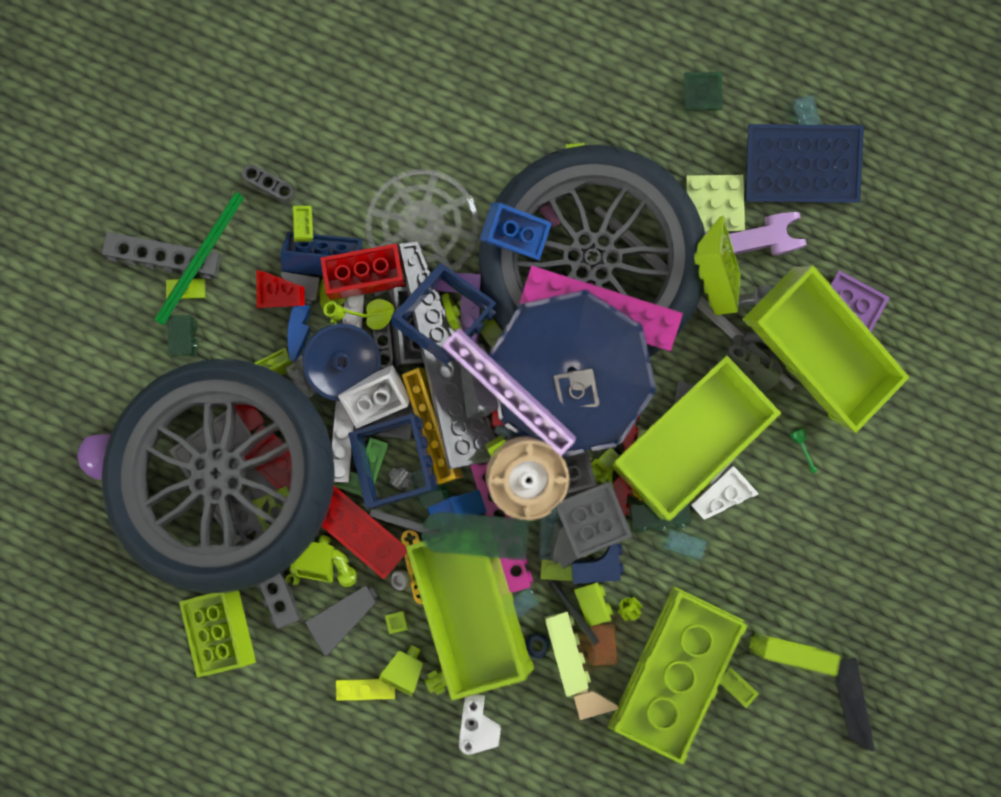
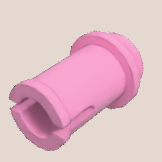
M549 204L539 209V212H541L545 219L552 223L551 226L553 228L560 224Z

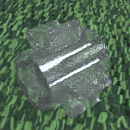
M402 466L399 469L393 468L388 474L391 478L389 482L399 490L402 488L408 489L413 483L410 478L412 474Z

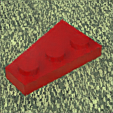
M256 270L257 308L305 306L304 286L262 270Z

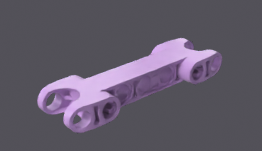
M789 212L771 215L764 218L765 227L729 234L735 255L770 247L772 256L805 247L807 245L806 239H793L787 234L786 229L787 225L801 219L800 213Z

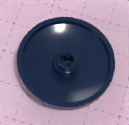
M336 323L323 327L310 338L304 349L302 366L306 380L318 394L330 400L340 401L339 394L375 372L380 371L381 358L377 344L366 331L352 324Z

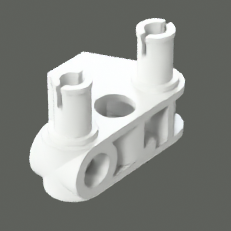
M478 693L466 696L464 700L459 748L465 754H474L498 747L501 726L483 715L485 695ZM473 720L475 723L470 725L469 721Z

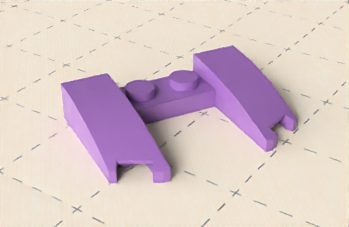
M456 273L479 291H483L481 274ZM442 280L435 287L436 291L459 293ZM462 295L460 323L462 331L465 333L481 315V308ZM475 333L472 336V341L478 345L479 334Z

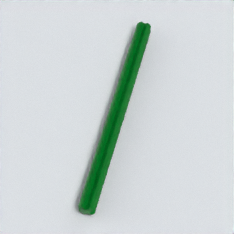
M235 192L155 316L154 320L164 325L244 200L241 194Z

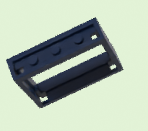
M440 263L392 315L391 325L441 362L448 365L451 360L454 362L456 358L405 320L442 280L484 310L465 332L472 340V336L475 333L479 334L486 320L490 321L494 317L496 302Z
M410 414L348 433L367 509L378 508L437 491V477L433 474L431 468L433 460L428 455V440L423 435L422 429L424 424L418 415ZM411 424L426 487L378 500L363 438Z

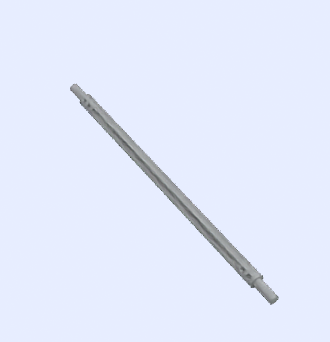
M597 206L594 210L603 220L605 219L607 212ZM611 217L608 227L616 233L623 224L615 217ZM630 230L621 237L630 247H647ZM639 254L655 270H667L668 265L656 254ZM701 296L697 305L700 311L732 340L735 335L744 336L722 314L715 315L713 308L709 307L708 301ZM744 342V348L767 356L754 343L746 345ZM782 369L780 381L792 390L796 384L782 372Z

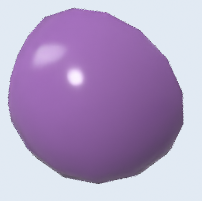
M111 434L88 436L83 439L78 448L77 458L79 466L85 474L94 479L102 480L103 459Z

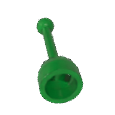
M800 428L789 433L792 440L801 445L810 466L809 471L816 473L817 467L813 465L804 444L807 437L805 429Z

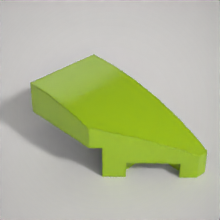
M595 458L591 462L596 485L608 481L612 485V470H609Z

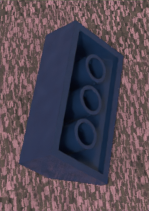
M287 232L281 250V271L323 275L321 257L362 250L363 239L313 234V241L294 242V232Z

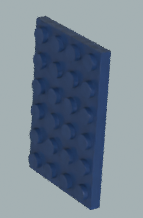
M748 124L745 201L860 202L864 125Z

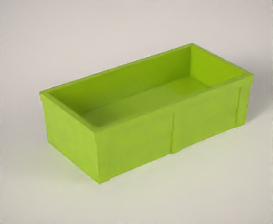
M813 265L793 267L742 319L783 362L790 374L794 375L824 408L832 421L850 429L852 432L857 433L910 378Z
M726 356L610 466L661 520L670 521L767 428L781 412L736 364Z
M477 524L406 546L451 700L524 681L534 669L515 611L514 599L509 591L493 538L494 533L491 525Z
M673 586L617 705L618 709L614 711L607 727L672 760L684 764L690 745L711 700L714 699L718 691L717 687L741 635L745 633L748 625L744 623L743 619Z

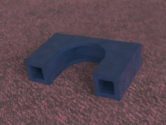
M615 543L608 546L605 553L597 559L572 562L573 584L621 581L620 575H624L623 563H619V556L622 555V544Z

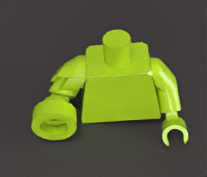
M321 535L318 543L312 542L302 555L290 565L289 571L291 574L286 576L285 581L290 583L293 577V585H297L300 582V577L332 583L336 566L338 571L337 579L340 585L351 587L357 581V574L352 567L348 566L347 562L349 561L346 555L329 545L331 539L328 536Z

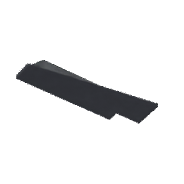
M852 656L840 658L837 669L839 678L835 679L848 737L873 752L875 747L857 659Z

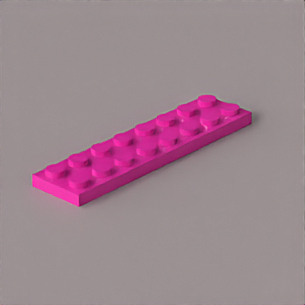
M531 267L520 304L587 289L641 323L647 345L671 351L683 313L544 269Z

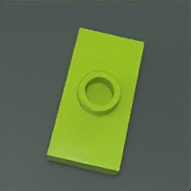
M292 206L294 242L313 241L312 206Z
M193 279L181 299H205V279ZM166 280V299L178 280Z
M446 293L441 298L448 323L454 332L458 328L462 330L459 319L461 312L449 294Z
M730 666L725 670L719 684L747 708L759 693Z

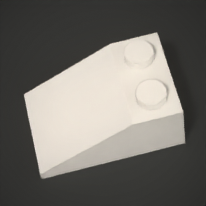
M393 365L375 372L338 395L356 428L408 407L410 401L408 392Z

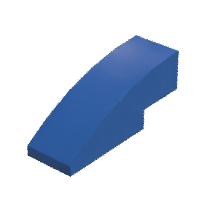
M306 304L305 306H294L289 320L288 350L290 360L296 364L312 330L309 326L305 325L312 311V308Z

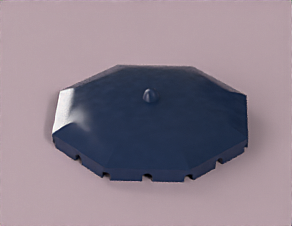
M587 289L521 303L489 354L501 368L576 436L575 442L561 457L584 453L587 450L595 451L614 447L623 442L638 416L641 415L656 391L643 325ZM593 368L599 399L598 406L579 407L595 404L592 385L590 384L581 398L574 399L569 394L571 386L569 377L559 379L563 399L562 404L558 399L554 375ZM571 390L574 396H580L583 390ZM495 395L499 419L504 423V426L521 437L529 436L542 439Z

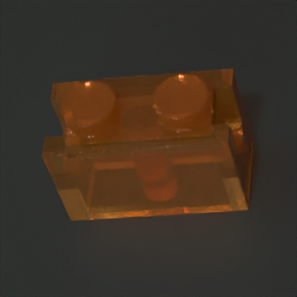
M614 624L590 626L600 640V643L596 646L591 643V649H588V660L592 661L593 666L617 664Z

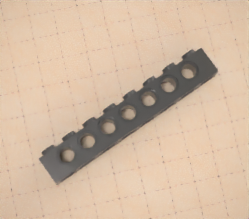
M237 479L232 482V489L238 486ZM247 487L244 495L252 501L254 499L253 494ZM231 497V512L235 521L233 525L237 535L241 536L243 541L241 546H244L253 541L247 536L249 529L256 531L255 539L261 536L264 531L255 512L248 509L241 502L239 504L235 503L233 497ZM244 510L249 513V519L246 522L241 519V512ZM283 571L257 585L258 589H262L264 594L262 600L265 607H269L271 615H269L270 621L273 626L276 625L277 629L302 618L290 587L285 581L286 577ZM271 583H275L278 586L277 593L270 592L269 585ZM278 601H282L285 604L284 611H279L276 608Z

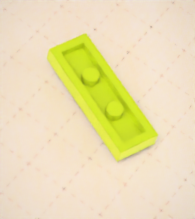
M379 679L336 680V701L396 698L395 688Z

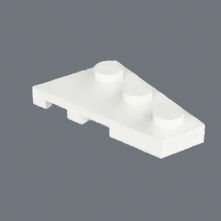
M731 466L690 505L705 520L724 511L726 508L758 495V492L734 466Z

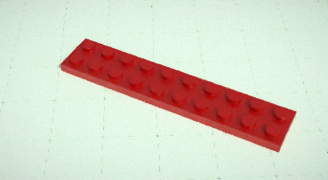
M262 424L253 435L267 427ZM273 433L260 441L244 458L248 461L261 457L285 444V442ZM290 450L274 460L254 468L277 489L287 486L290 491L292 482ZM334 485L331 503L322 527L381 578L385 579L406 555V546Z

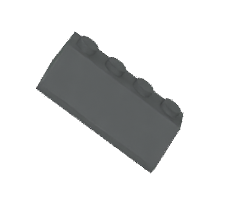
M394 287L387 292L388 302L395 308L394 313L409 298L407 287ZM412 313L405 321L416 328ZM391 325L395 367L424 364L420 345Z

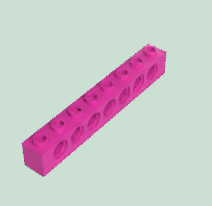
M489 462L485 465H471L477 490H480L487 511L485 513L487 523L492 526L493 538L509 591L513 593L530 588V583L533 582L531 572H526L524 566L528 562L525 552L521 553L519 545H522L520 535L515 534L513 527L517 526L514 517L505 513V517L501 521L494 518V512L501 508L495 502H491L488 499L490 492L487 483L483 481V475L486 473ZM502 528L510 530L511 535L508 539H502L499 536V531ZM507 547L515 548L516 555L513 558L506 557L505 549ZM514 565H518L522 570L521 574L517 577L512 576L510 573V569Z

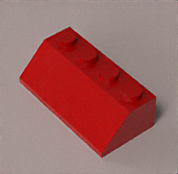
M397 243L321 257L326 295L330 301L390 290L394 287H405Z

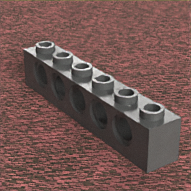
M107 232L102 255L107 257V260L110 262L119 263V260H122L131 266L143 264L148 269L156 270V267L163 268L165 272L174 273L175 271H181V274H183L198 249ZM128 246V252L126 254H122V248ZM147 250V255L140 258L141 251ZM211 251L198 270L197 275L206 280H211L212 277L218 278L222 256L217 252ZM166 253V258L163 261H158L159 255ZM183 256L185 258L184 262L177 265V259Z

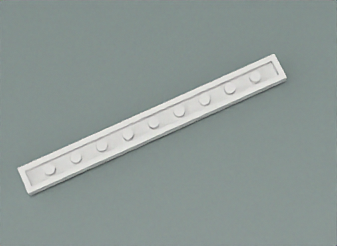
M365 294L347 297L344 302V308L363 314ZM345 313L343 323L352 324L362 329L363 317ZM336 401L332 440L335 470L334 482L349 483L352 448L348 433L353 432L354 423L341 401Z

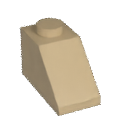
M586 689L573 695L580 720L618 709L615 702L592 689Z

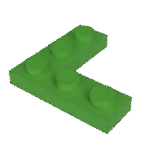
M370 438L366 452L375 486L389 444ZM350 472L349 483L334 482L337 488L363 496L359 477L356 473Z

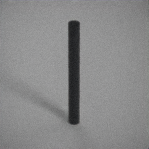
M552 580L549 583L550 587L594 646L599 644L600 640L558 583Z

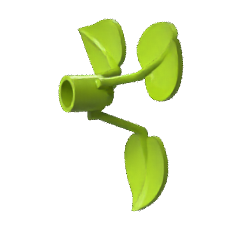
M321 280L320 304L324 314L331 318V323L336 324V321L342 320L345 317V313L367 318V325L373 330L383 329L390 322L395 309L390 302L382 299L371 301L366 307L367 314L347 310L340 306L345 302L346 298L330 301L326 295L324 280Z

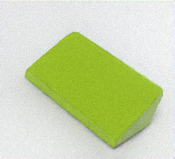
M286 348L254 363L266 367L281 376L295 369Z

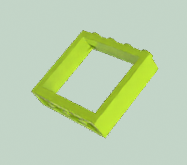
M757 633L750 637V652L763 659L836 676L840 655L820 648Z

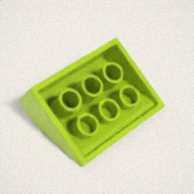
M720 216L699 242L697 253H694L696 265L699 264L700 279H704V292L709 295V307L713 308L715 315L738 312L741 278L725 218Z
M239 590L225 593H210L179 602L197 678L256 663Z

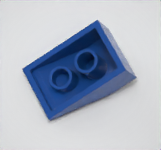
M491 203L479 240L540 260L552 223L502 203Z

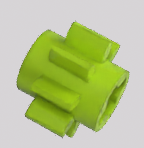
M634 596L632 599L626 597L619 603L620 609L617 612L626 622L628 620L634 621L640 617V609L643 606Z
M434 670L427 674L429 678L425 680V683L430 693L436 692L439 695L446 691L445 686H447L443 672L437 673V670Z

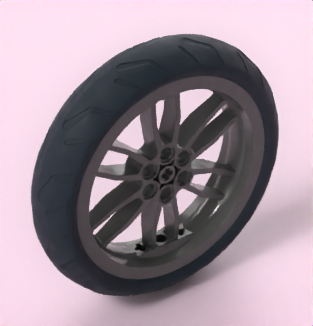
M581 145L561 149L529 164L513 177L498 195L494 203H502L530 215H533L538 209L551 204L559 223L574 242L571 246L546 241L544 248L564 253V259L541 263L519 262L518 253L480 241L479 272L481 274L483 293L496 302L494 317L503 330H505L521 305L520 300L524 287L521 282L519 269H531L532 266L544 270L569 267L572 272L567 277L585 283H593L601 288L610 283L617 293L626 296L625 291L613 277V271L617 270L638 276L664 277V284L652 304L683 313L675 338L693 316L704 290V279H700L699 264L696 265L694 253H697L698 244L706 235L705 229L688 193L671 173L656 162L643 155L616 146ZM587 185H603L621 190L609 208L599 232L592 233L584 207L575 191ZM628 193L641 201L628 222L612 235L606 231L616 208ZM568 195L573 197L581 216L583 230L577 233L563 218L556 205V201ZM647 207L661 226L667 248L640 246L616 249L614 244L631 228L643 208ZM587 237L590 240L589 244L581 245L579 243L580 238ZM601 238H606L609 244L602 247L598 241ZM577 253L579 255L578 260L570 261L568 259L569 254ZM591 254L593 256L597 255L596 262L589 261ZM637 254L668 255V267L666 271L640 269L622 263V257ZM614 255L618 260L616 263L611 264L607 261V257ZM579 270L587 272V276L583 279L578 278L576 274ZM604 271L607 276L605 279L599 280L596 277V273ZM647 345L649 357L661 350L660 348Z

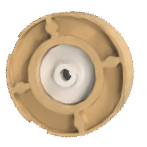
M524 436L505 442L494 452L487 466L486 482L493 500L506 514L517 519L533 520L550 514L551 510L559 502L563 501L568 489L569 474L565 461L550 445L542 439Z

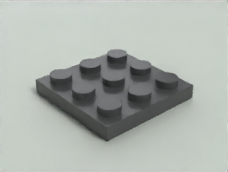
M610 481L563 499L556 506L577 559L632 537Z

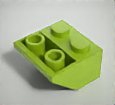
M593 582L574 589L582 614L589 627L611 620L610 615H613L610 604L608 602L605 603L603 599L606 593L601 584L598 585L597 582Z

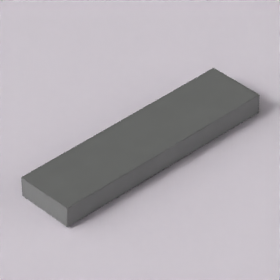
M375 509L371 510L370 516L375 519L433 537L446 534L445 531L435 530L433 527Z

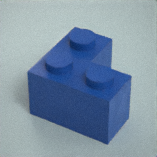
M480 490L451 497L428 507L434 529L443 528V531L454 528V524L458 526L466 523V519H469V522L478 520L481 514L487 512Z

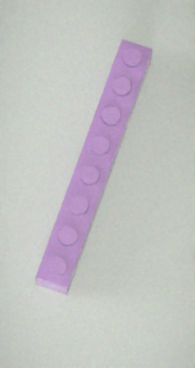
M460 328L442 345L560 456L575 442L576 436Z

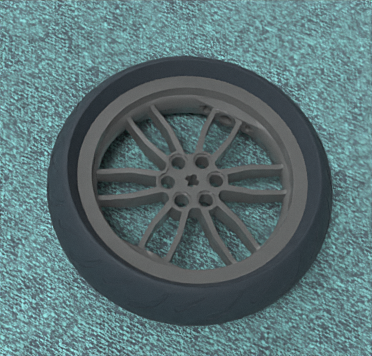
M235 359L198 361L175 368L152 381L133 398L118 418L108 440L103 459L102 492L104 505L114 533L123 547L139 565L155 577L171 585L195 592L225 593L238 591L261 584L275 577L294 563L310 546L326 518L331 503L335 475L334 456L327 429L319 413L303 392L288 379L266 367L247 361ZM236 405H252L274 421L272 425L251 436L231 453L236 427ZM193 406H204L203 425L207 447L205 453L200 452L189 441L167 429L179 415ZM215 406H227L226 426L221 444H217L213 428V408ZM277 430H281L286 439L285 444L261 457L246 461L244 457L260 441ZM163 432L180 442L193 455L189 463L175 460L155 449V445ZM290 450L292 482L288 497L267 486L245 478L246 471L266 464ZM222 451V457L217 460L216 453ZM152 453L171 464L191 470L192 476L190 479L167 487L149 499L147 475ZM238 460V467L233 469L232 463ZM205 461V467L200 470L199 464ZM221 472V476L217 478L216 473ZM237 479L238 486L235 489H232L231 484L234 480ZM204 480L205 486L200 490L198 485ZM247 486L264 490L284 501L285 505L277 519L257 508L244 495ZM187 489L192 491V494L176 509L159 520L156 519L151 508L153 505L175 493ZM217 490H220L221 496L220 498L216 499L215 492ZM233 496L248 509L272 523L270 528L261 536L244 546H232L233 519L230 498ZM205 497L201 520V547L186 546L173 538L163 526L186 513ZM216 505H220L224 525V543H222V546L210 545L211 523Z

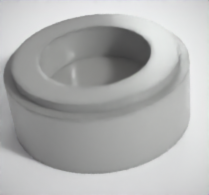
M400 570L393 573L391 582L396 590H404L410 586L411 578L408 572Z

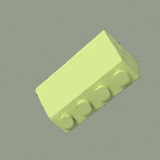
M564 611L544 617L566 696L568 697L588 689L587 683H591L588 671L584 672L582 664H585L583 652H578L577 645H580L578 634H573L572 626L575 623L572 615H568V612Z

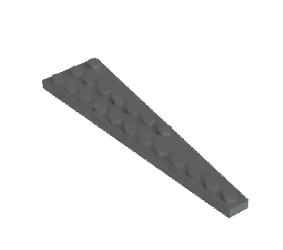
M418 242L402 243L397 246L409 297L430 275ZM434 288L412 313L416 329L446 350L442 345L454 334V331L448 323L445 309L443 310L438 291L436 292ZM420 346L448 470L489 462L491 455L485 444L497 437L493 434L489 418H467L460 362L457 359L454 362L451 360L446 365Z

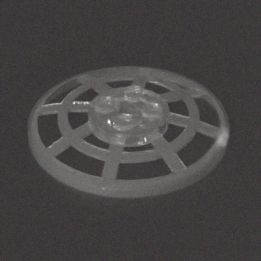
M411 170L394 176L376 192L367 210L366 235L370 248L395 244L403 238L409 243L418 242L420 247L431 245L435 254L425 256L426 263L439 259L443 265L453 272L460 268L469 258L478 237V214L470 194L458 181L447 174L434 170ZM411 175H431L428 185L421 184L404 188L400 179ZM438 177L452 183L464 196L453 200L445 191L435 187ZM391 184H394L398 193L390 199L385 210L374 209L380 195ZM416 190H426L424 200L414 202L408 193ZM433 193L442 196L447 200L448 204L438 208L435 204L431 203ZM402 197L407 206L402 210L401 214L391 212L390 210L394 203ZM467 202L473 218L472 233L461 229V215L458 207ZM451 210L454 211L455 227L445 225L443 215ZM372 216L382 218V230L385 241L378 246L375 245L371 232ZM388 219L399 221L400 231L391 237L388 231ZM425 219L427 221L426 227H417V221ZM443 232L453 235L449 244L444 249H441L437 240ZM459 237L470 240L463 255L451 265L445 255L455 246Z

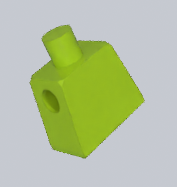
M411 645L406 654L398 651L381 673L379 680L412 697L423 663L417 660L421 650Z

